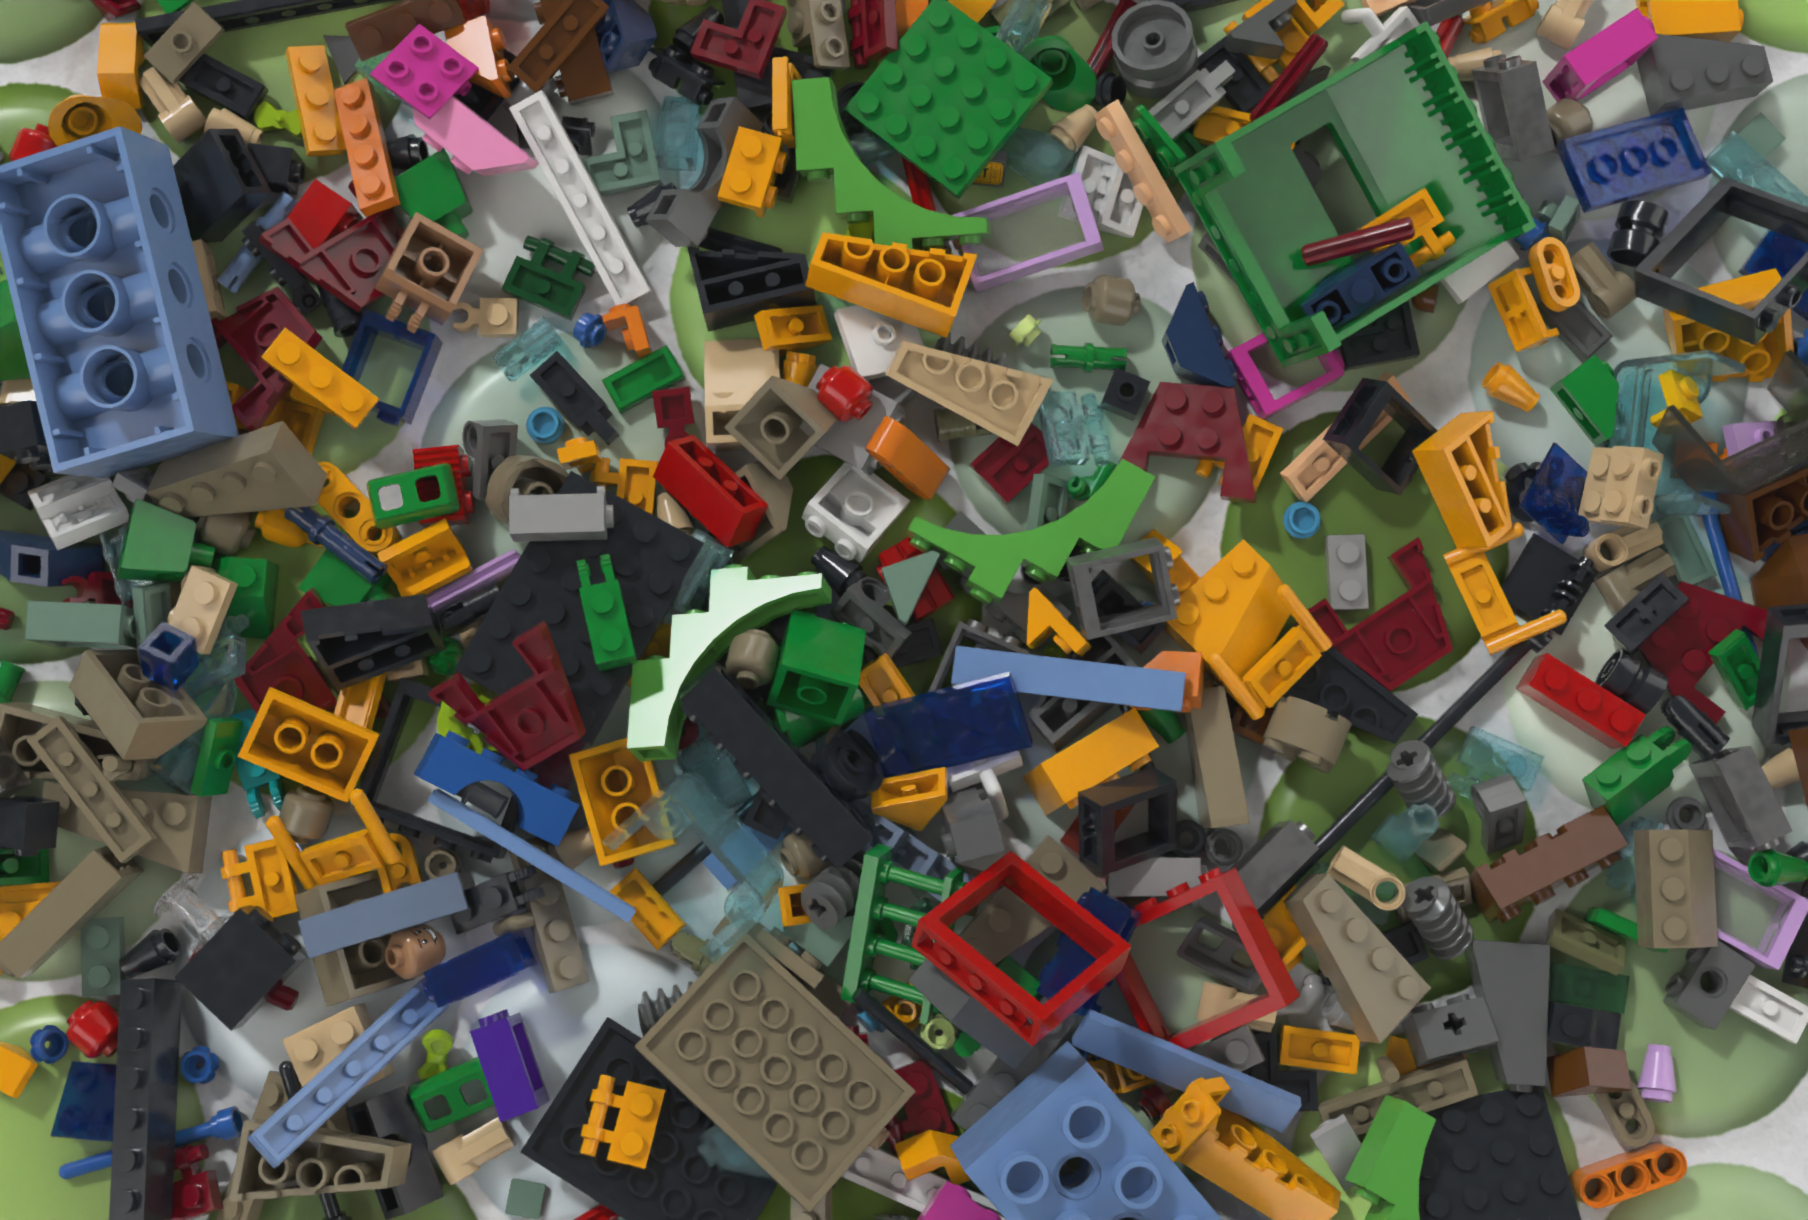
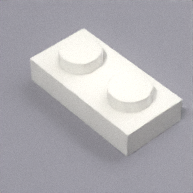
M1749 975L1729 1007L1734 1012L1797 1044L1808 1022V1006L1752 975Z

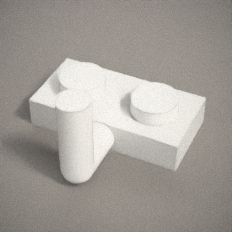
M1407 6L1399 7L1383 24L1370 8L1346 9L1341 14L1343 23H1363L1372 35L1351 57L1354 63L1420 25Z
M1010 730L939 756L942 767L947 769L948 782L952 792L982 782L996 813L997 820H1003L1008 817L1009 811L996 776L1024 766L1021 754Z

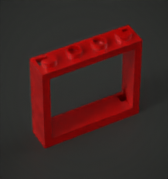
M1012 851L1008 852L920 918L911 944L914 949L1032 1047L1122 971L1131 949V945L1120 935L1113 932L1088 910L1080 906L1059 887L1052 884ZM1002 885L1016 894L1097 959L1044 1004H1041L948 928Z
M1218 867L1198 876L1201 883L1190 888L1188 883L1184 882L1166 891L1169 897L1166 900L1158 903L1156 897H1152L1134 906L1137 911L1136 914L1127 917L1125 912L1122 911L1103 922L1113 932L1122 937V934L1217 891L1268 993L1170 1034L1129 951L1124 967L1115 979L1141 1031L1188 1049L1287 1007L1300 997L1236 867L1223 873L1220 872Z

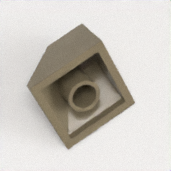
M772 375L724 428L773 475L781 480L837 419L819 402L816 391Z
M760 461L746 464L735 472L769 505L753 539L728 547L736 563L742 562L787 529L793 487L786 474L779 480Z

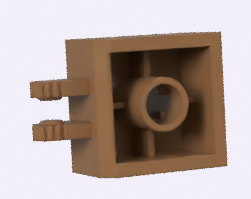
M416 212L406 226L374 288L394 299L385 318L393 322L394 319L398 318L402 305H405L415 311L407 323L408 331L415 334L424 316L443 325L455 308L483 249Z

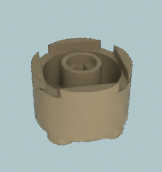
M530 455L509 456L494 470L489 479L485 498L486 505L500 523L509 527V495L511 488H519L520 495H529L530 492L533 495L558 494L568 477V473L560 465L549 460Z
M1282 695L1277 701L1263 736V745L1274 750L1273 754L1283 759L1294 762L1296 756H1298L1299 759L1308 762V767L1329 774L1331 767H1335L1352 723L1340 715L1334 721L1329 719L1328 709L1292 696H1288L1286 699Z

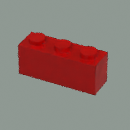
M695 435L669 441L653 474V477L665 490L674 496L694 518L698 519L727 548L753 539L769 506Z
M1549 653L1534 657L1515 688L1611 749L1627 747L1646 716L1643 712Z

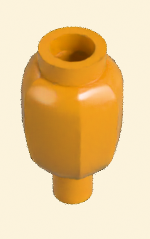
M286 509L259 511L254 527L261 529L263 537L267 540L292 548L301 547L306 543L322 548L323 545H315L309 540L306 532L284 517Z

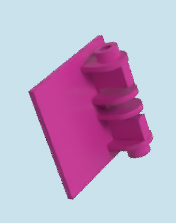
M418 24L370 73V76L428 119H431L453 95L461 94L465 96L470 91L472 84L468 80L479 70V67L425 27Z

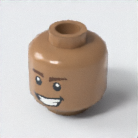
M426 924L397 931L389 938L385 950L386 963L398 976L404 979L433 973L440 967L445 957V941L439 932Z

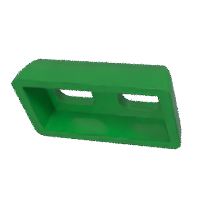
M448 463L371 479L366 484L376 528L380 530L455 513L460 509L452 467ZM436 476L441 492L440 497L435 500L421 502L416 486L417 481L422 478ZM399 485L403 505L400 508L384 511L381 506L379 490L383 487Z
M478 1057L412 1084L407 1089L415 1111L425 1131L428 1133L495 1106ZM474 1079H479L488 1097L475 1104H468L460 1090V1086ZM437 1095H443L452 1112L438 1120H433L426 1110L424 1101Z

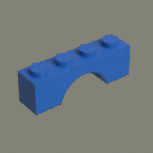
M450 730L446 737L435 733L414 772L415 776L453 795L465 786L477 781L490 780L500 782L511 792L515 799L518 810L517 826L551 844L559 846L580 806L570 800L572 792L555 783H552L549 789L537 784L536 781L539 775L529 770L523 771L519 767L514 772L502 766L505 758L485 748L481 754L468 749L467 746L470 740Z

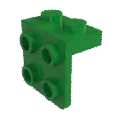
M1142 104L1134 109L1130 120L1164 181L1167 179L1174 187L1180 181L1173 168L1204 150V148L1188 130L1173 141L1150 114L1149 110Z

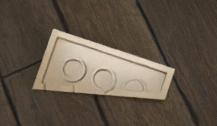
M906 341L901 342L885 372V375L1016 446H1019L1054 379Z

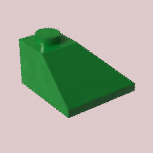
M238 557L213 559L210 568L217 570L216 574L238 583L218 636L267 639L274 629L279 565L267 559Z

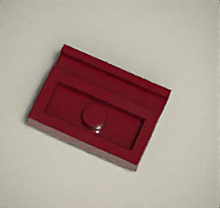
M1031 422L1019 446L998 437L970 463L969 467L1008 505L1033 481L1034 474H1041L1062 452Z

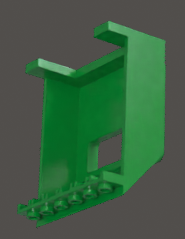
M1427 21L1232 134L1218 140L1173 168L1283 368L1330 353L1342 345L1340 341L1504 241L1525 234L1537 226L1532 218V211L1529 205L1522 199L1514 184L1511 171L1504 166L1496 151L1494 139L1486 132L1477 115L1475 104L1467 97L1459 82L1457 70L1449 63L1441 48L1438 35L1431 29ZM1325 124L1376 217L1420 189L1426 188L1444 218V221L1433 227L1432 230L1437 237L1446 231H1450L1456 240V244L1445 250L1444 256L1436 261L1431 259L1416 268L1420 276L1335 330L1323 310L1306 316L1300 305L1326 277L1350 263L1352 259L1349 255L1311 266L1305 265L1301 254V248L1304 245L1339 235L1291 149L1292 143ZM1418 237L1405 245L1404 249L1408 256L1423 247V242Z

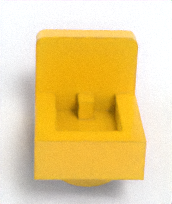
M1672 369L1658 376L1667 408L1650 417L1652 426L1669 434L1679 433L1689 428L1691 423L1703 418L1697 399L1699 389L1691 377H1686Z

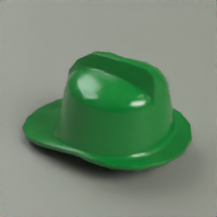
M1050 35L1042 38L1038 36L1033 42L1026 45L1020 53L1022 57L1052 78L1053 85L1042 98L1055 109L1065 112L1076 111L1085 104L1089 105L1094 99L1097 84L1096 74L1090 65L1074 50L1069 41L1060 36Z

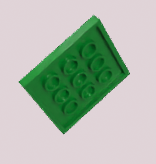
M932 0L900 39L898 50L890 52L844 110L848 116L957 199H960L1053 85V80L947 0Z

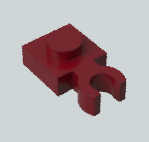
M690 387L652 391L657 429L668 427L669 430L664 446L666 447L667 443L676 437L690 436L684 429V425L695 424Z
M117 572L87 574L88 582L83 577L71 576L62 580V585L74 586L77 590V597L64 599L63 602L85 603L89 601V603L116 604L133 608L131 580L116 578Z

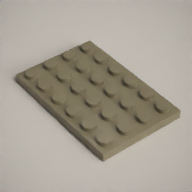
M744 930L634 1046L642 1056L807 1212H810L916 1092Z

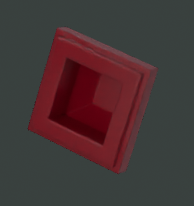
M90 0L108 22L138 11L141 8V4L136 0Z

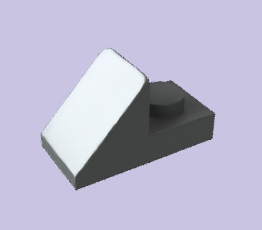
M1274 0L1231 30L1223 46L1229 52L1279 59L1285 45L1276 32L1282 30L1292 21L1291 14L1297 1Z

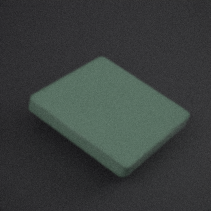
M513 1178L510 1184L505 1213L538 1220L541 1214L546 1184Z

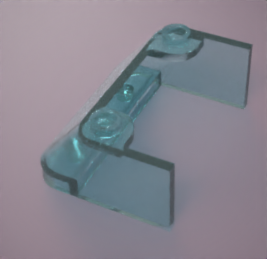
M1703 350L1625 360L1614 369V378L1619 383L1614 433L1612 437L1604 441L1603 448H1613L1614 446L1642 447L1664 454L1662 472L1658 479L1652 513L1688 516L1730 513L1731 509L1730 505L1699 495L1698 487L1693 481L1686 478H1676L1680 432L1669 434L1652 426L1650 422L1651 416L1667 408L1658 376L1672 369L1686 377H1691L1698 386L1699 396L1697 399L1699 404H1701L1710 392L1712 376L1745 372V364L1713 351Z
M686 771L674 776L606 837L602 843L607 848L615 851L643 825L654 836L661 839H673L688 827L695 832L740 883L725 900L724 911L730 922L699 950L705 958L715 963L760 921L778 894V888L783 886L784 871L781 865L710 784L698 773Z

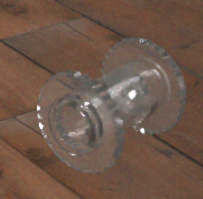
M195 874L188 875L172 885L161 896L153 910L156 916L169 910L196 938L190 946L192 953L199 952L234 914L230 911L220 917L193 890L199 879ZM203 920H207V921H208V923H207L206 925H204V926H199V923H200L201 921H203Z

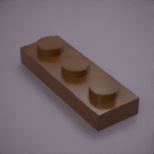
M405 0L349 21L345 27L361 61L393 50L418 24L435 34L465 23L466 17L458 0Z
M564 0L507 68L537 93L546 86L610 10V7L602 0Z

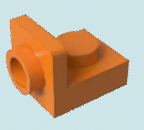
M630 304L616 305L609 309V313L602 315L604 325L608 331L628 326V328L622 329L628 351L635 349L639 359L652 353L638 305L632 307Z

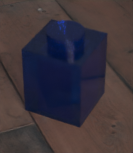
M164 621L138 647L143 676L175 692L199 666L196 638Z

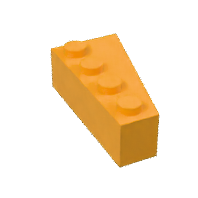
M822 232L810 263L805 286L947 338L978 254L964 253L963 256L945 254L946 250L930 248L929 251L909 249L907 244L893 242L891 246L874 244L872 239Z
M1219 1107L1221 1115L1179 1160L1180 1163L1272 1220H1330L1338 1212L1341 1192L1250 1119L1222 1107Z

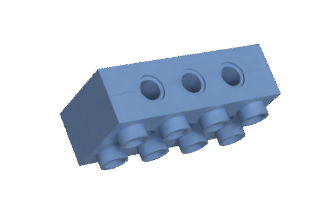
M119 126L0 165V252L53 473L107 478L116 475L117 472L138 469L239 436L169 146Z
M1068 1041L950 1145L964 1172L1006 1220H1120L1124 1217H1132L1131 1220H1222L1089 1063ZM1073 1157L1082 1158L1081 1165L1076 1173L1068 1176L1059 1175L1060 1168L1065 1161Z

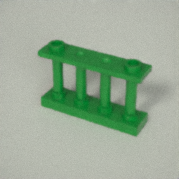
M877 844L864 854L840 999L855 1003L852 1000V995L860 987L864 988L868 993L871 990L922 1004L919 1023L927 1025L937 1014L942 1013L913 985L876 975V970L872 969L874 957L877 954L918 966L926 959L916 949L882 939V935L878 933L880 921L884 918L917 927L918 920L926 915L923 912L888 903V898L884 897L886 885L891 881L942 896L940 902L942 903L967 884V882H963L965 868L957 866L945 876V880L896 867L894 862L891 861L893 848ZM956 921L948 927L953 932Z

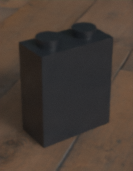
M208 129L173 166L192 241L202 239L204 242L223 241L272 193L238 129Z
M252 905L240 907L175 976L230 1031L244 1026L307 958L299 951L302 948L301 944L286 932L281 934L272 925L274 922L272 916L259 906L255 908Z

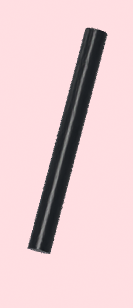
M757 792L652 885L661 896L665 895L743 825V821Z
M860 987L852 995L854 1002L963 1095L972 1089L973 1082L864 988Z

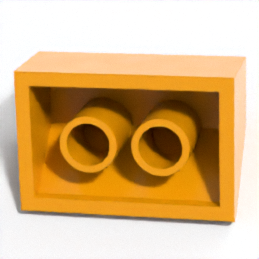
M269 687L237 757L347 803L349 794L354 790L380 734Z
M628 737L569 754L600 866L679 845L656 762H640L627 749Z

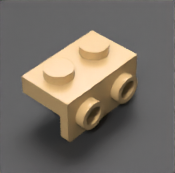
M192 565L190 571L182 580V591L177 604L168 615V626L164 637L200 654L210 655L238 583L216 574L217 570L213 568Z

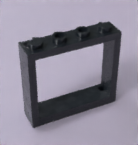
M1723 177L1634 269L1635 292L1638 298L1756 345L1766 333H1771L1776 328L1783 314L1789 308H1794L1799 303L1802 294L1807 290L1808 251L1753 311L1671 278L1730 216L1808 244V207Z
M1808 604L1768 607L1751 724L1766 745H1785L1791 743L1788 731L1808 726V710L1779 713L1789 639L1808 637Z
M402 677L360 789L364 791L383 825L386 819L399 824L397 831L406 835L419 838L421 832L435 837L433 844L455 851L457 845L471 849L469 856L477 860L491 863L493 857L504 859L507 849L496 842L492 843L376 802L415 698L441 707L442 703L441 701L438 704L428 695L433 688ZM539 763L527 770L536 773ZM512 795L501 826L513 833L517 824L518 810Z

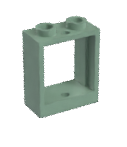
M28 601L25 640L52 647L137 649L134 609L116 604Z

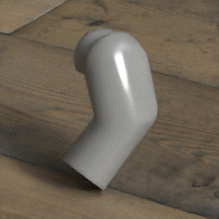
M1316 974L1304 977L1303 988L1299 992L1300 997L1287 1007L1277 1010L1276 1016L1309 1014L1325 998L1326 986L1323 985V979Z

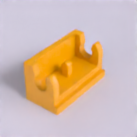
M1531 267L1514 269L1487 285L1516 352L1541 346L1548 342L1547 339L1560 335L1557 328L1547 330L1525 280V277L1533 275Z

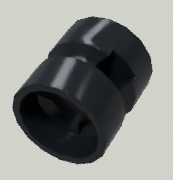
M1631 200L1623 202L1620 205L1615 222L1618 230L1614 231L1611 236L1606 253L1607 256L1622 265L1637 267L1660 243L1657 238L1662 237L1665 232L1669 218L1668 211L1659 205L1646 201Z
M1620 648L1606 661L1595 683L1615 696L1621 697L1623 701L1644 714H1648L1663 695L1669 678L1650 665L1641 668V660L1625 649Z

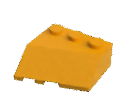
M1773 268L1696 289L1753 311L1782 278L1777 269ZM1663 308L1665 330L1676 372L1686 377L1689 376L1694 381L1725 382L1728 378H1747L1749 382H1763L1764 378H1781L1783 382H1796L1791 308L1779 319L1776 328L1771 333H1766L1756 345Z
M1244 539L1180 597V605L1175 606L1177 619L1163 622L1167 626L1164 630L1186 652H1202L1205 671L1220 686H1224L1225 691L1239 705L1240 703L1208 664L1209 655L1215 652L1220 653L1240 680L1243 681L1241 678L1272 648L1291 615L1276 595L1277 588L1283 582L1271 565Z

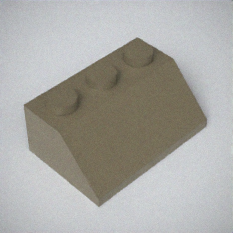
M137 649L84 650L69 686L123 760L158 758L204 727L208 720L163 661L152 664H139Z
M1633 830L1638 947H1718L1713 830Z
M377 870L317 886L295 895V899L302 920L384 893ZM393 933L313 958L326 1007L415 979H404L398 976L386 963L385 950Z

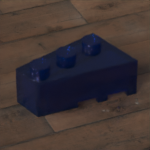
M1091 887L1089 892H1084L1077 903L1129 943L1142 912L1103 890ZM1061 932L1057 940L1058 951L1053 960L1048 961L1044 965L1038 977V981L1041 983L1036 991L1048 999L1052 998L1097 960L1063 932ZM1115 977L1105 986L1111 987ZM1102 988L1073 1013L1085 1016L1089 1009L1101 1013L1103 1007L1097 1004V1000Z

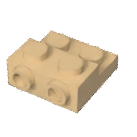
M1593 447L1577 520L1586 523L1648 529L1650 516L1653 512L1658 479L1662 472L1664 454L1642 447Z

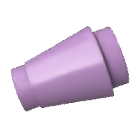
M1657 1044L1647 1045V1052L1637 1085L1643 1100L1660 1103L1673 1102V1094H1677L1671 1047Z

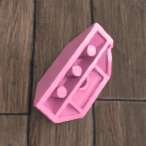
M454 95L431 119H428L413 108L415 125L425 132L422 139L439 152L443 148L454 155L451 162L468 175L472 170L483 176L535 169L539 164L537 160Z

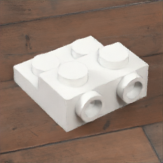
M845 462L808 502L801 518L805 520V527L812 535L816 537L824 535L835 544L834 548L839 556L846 560L854 558L861 563L879 543L887 529L907 508L910 500L876 474L872 473L870 476L859 468Z

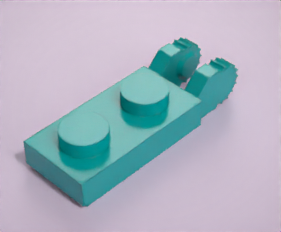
M252 708L224 718L234 717L244 721L235 764L243 790L246 791L251 812L257 819L265 816L266 813L259 787L269 784L273 804L279 811H281L286 793L282 783L284 776L237 757L257 715Z

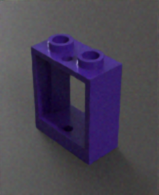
M505 1009L479 1019L480 1027L470 1031L500 1122L538 1109L548 1102L550 1098L520 1012L509 1016L508 1010Z

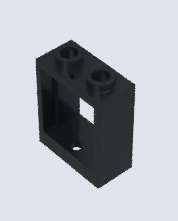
M1362 378L1323 437V440L1374 488L1401 495L1403 490L1410 484L1413 475L1419 467L1412 450L1436 433L1437 430L1387 381ZM1384 410L1406 432L1380 469L1359 449V446Z
M1150 767L1078 792L1079 861L1104 876L1175 850L1176 832L1178 829L1177 780L1154 767ZM1148 799V831L1115 843L1114 811Z

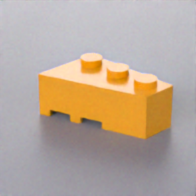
M1493 411L1460 413L1412 450L1456 548H1489L1513 528L1505 481H1499L1496 459L1501 458L1499 446H1493L1490 424L1495 422Z
M1133 708L1042 762L1024 775L1023 779L1047 816L1067 804L1070 810L1078 805V792L1120 778L1117 772L1129 766L1133 772L1152 760L1148 753L1158 748L1159 745L1136 708Z

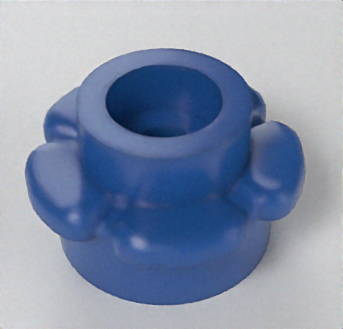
M1533 217L1537 226L1527 233L1514 238V241L1521 246L1520 250L1526 251L1543 238L1548 237L1549 234L1545 231L1547 227L1546 221L1541 223Z
M585 313L577 321L573 330V337L580 342L582 347L591 348L593 345L598 346L604 340L607 327L604 325L602 316L600 314L594 316L590 313Z
M46 1025L42 1030L37 1029L30 1038L32 1047L30 1054L37 1062L44 1061L46 1064L56 1062L68 1050L69 1041L67 1035L54 1025ZM46 1041H49L48 1048L45 1047Z
M196 1046L191 1052H186L183 1055L180 1063L181 1073L186 1081L192 1084L200 1082V1084L209 1083L216 1075L215 1070L219 1068L218 1056L215 1053H211L210 1049L206 1046ZM198 1062L203 1063L202 1069L197 1067Z

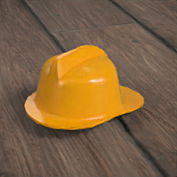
M83 94L72 95L57 104L50 113L47 125L49 135L57 146L119 126L139 134L142 132L140 116L125 101L111 97H94Z

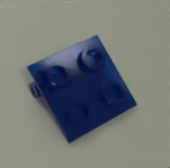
M1553 442L1518 507L1562 545L1568 536L1584 537L1590 531L1589 521L1586 517L1578 515L1588 472L1564 449Z
M71 1062L51 1137L113 1142L116 1065Z

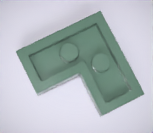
M647 110L610 117L617 152L581 159L600 195L606 196L661 184Z

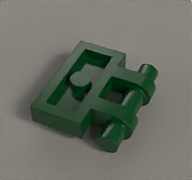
M528 235L524 241L523 249L534 254L530 261L516 256L501 289L506 294L572 321L586 290L585 284L574 279L579 272L592 277L596 270L593 262L585 259V255L575 250L570 253L554 246L555 243L543 237L539 240ZM548 260H552L563 265L564 268L560 274L545 268V263Z

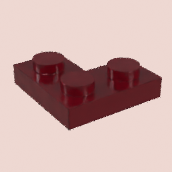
M749 0L738 30L703 19L690 53L694 59L761 80L786 18L785 6L765 0Z

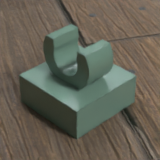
M1566 195L1560 206L1547 200L1543 201L1537 211V215H1540L1538 221L1541 223L1547 222L1546 228H1548L1549 237L1557 238L1565 244L1580 218V200Z

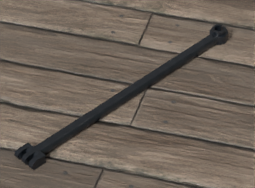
M1550 630L1509 647L1417 740L1424 742L1431 749L1531 649L1538 653L1546 647L1553 639L1549 634ZM1387 769L1313 842L1319 849L1257 910L1261 919L1394 786L1393 781L1388 777ZM1232 922V928H1233L1235 931H1237L1236 928H1235V926H1234V924H1233V922Z

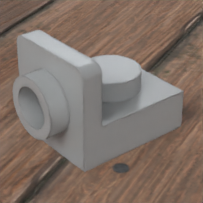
M144 467L116 473L112 486L125 493V497L134 503L136 499L145 502H152L153 505L158 506L146 493L155 472Z

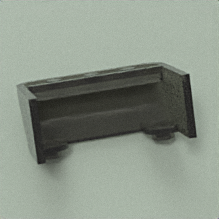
M1792 350L1784 353L1767 389L1788 413L1778 418L1774 426V435L1721 460L1675 405H1671L1666 409L1652 444L1661 454H1664V458L1690 488L1700 492L1745 495L1808 465V368Z

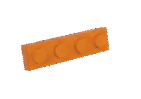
M366 77L335 89L334 95L359 210L365 217L399 205L400 201L374 85Z

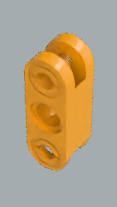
M317 462L328 475L326 481L330 480L326 487L323 486L317 503L356 543L372 555L378 557V552L401 541L400 531L396 526L381 530L376 528L369 498L345 473L329 462ZM358 501L360 503V512L353 518H346L345 509L348 504ZM382 532L380 539L375 541L376 535Z

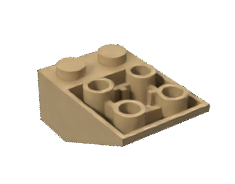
M760 338L704 341L706 444L712 452L747 450L724 427L772 375L781 378L779 350L764 351Z

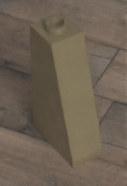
M1207 680L1203 684L1202 709L1191 708L1190 712L1184 713L1199 824L1204 828L1249 824V813L1225 687H1214L1213 680Z
M108 846L92 850L0 942V969L11 977L16 976L18 979L33 974L142 874L144 870L133 859H130L127 863H120Z

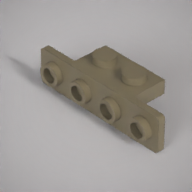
M786 0L788 8L787 27L792 36L793 47L807 48L811 44L816 68L846 70L850 67L841 0Z
M733 905L714 929L713 936L728 947L744 930L784 968L793 971V977L840 1019L852 1002L840 999L842 986L820 970L823 963L806 950L802 954L789 946L793 940L774 926L770 931L741 907Z

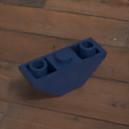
M602 0L610 7V10L597 24L595 31L606 70L613 73L639 66L657 38L652 16L634 0Z
M1398 242L1356 258L1326 277L1300 306L1306 316L1323 310L1335 330L1420 275L1403 245Z
M1194 282L1187 284L1161 340L1175 375L1198 385L1234 388L1236 385L1234 380H1237L1236 369L1231 359L1225 360L1220 346H1223L1222 335L1217 325L1211 326L1206 313L1209 312L1206 296L1203 291L1197 292Z
M0 530V574L10 582L44 587L65 586L62 585V580L71 576L83 577L88 582L87 574L105 572L106 545L77 542L57 551L50 537Z

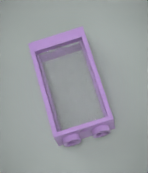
M1080 172L952 215L956 217H986L990 222L991 238H982V244L961 246L959 245V240H952L955 250L962 248L963 254H978L967 283H973L977 293L1104 250ZM1069 195H1071L1075 210H1073ZM1077 218L1079 220L1085 241H1083L1082 234L1077 222Z
M1713 848L1717 939L1756 965L1765 969L1779 970L1808 912V899L1782 885L1761 886L1758 882L1752 880L1747 866Z

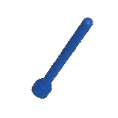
M1716 488L1689 495L1688 499L1691 509H1696L1697 516L1702 515L1724 595L1743 602L1717 513L1719 511ZM1742 627L1740 631L1746 633L1759 658L1753 634Z
M236 1106L219 1110L217 1115L212 1116L209 1122L176 1131L175 1148L213 1136L216 1139L222 1138L225 1141L241 1137L243 1119L239 1109ZM112 1150L63 1164L59 1168V1176L62 1179H71L111 1167Z

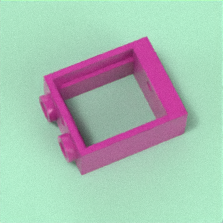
M1638 8L1634 9L1565 54L1542 81L1556 102L1562 99L1579 101L1636 63L1659 38L1655 33L1653 23L1649 18L1643 16Z
M1264 333L1231 349L1225 357V360L1231 359L1237 373L1236 381L1256 416L1263 420L1338 382L1345 374L1343 371V359L1339 352L1334 349L1330 353L1317 356L1326 372L1324 375L1275 400L1249 355L1269 344Z

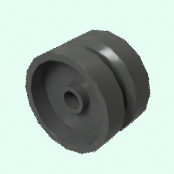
M1163 0L1141 2L1127 9L1117 20L1112 31L1114 56L1117 60L1119 75L1124 79L1126 88L1136 95L1151 99L1166 97L1197 70L1199 65L1198 50L1194 39L1192 22L1185 10L1173 2Z

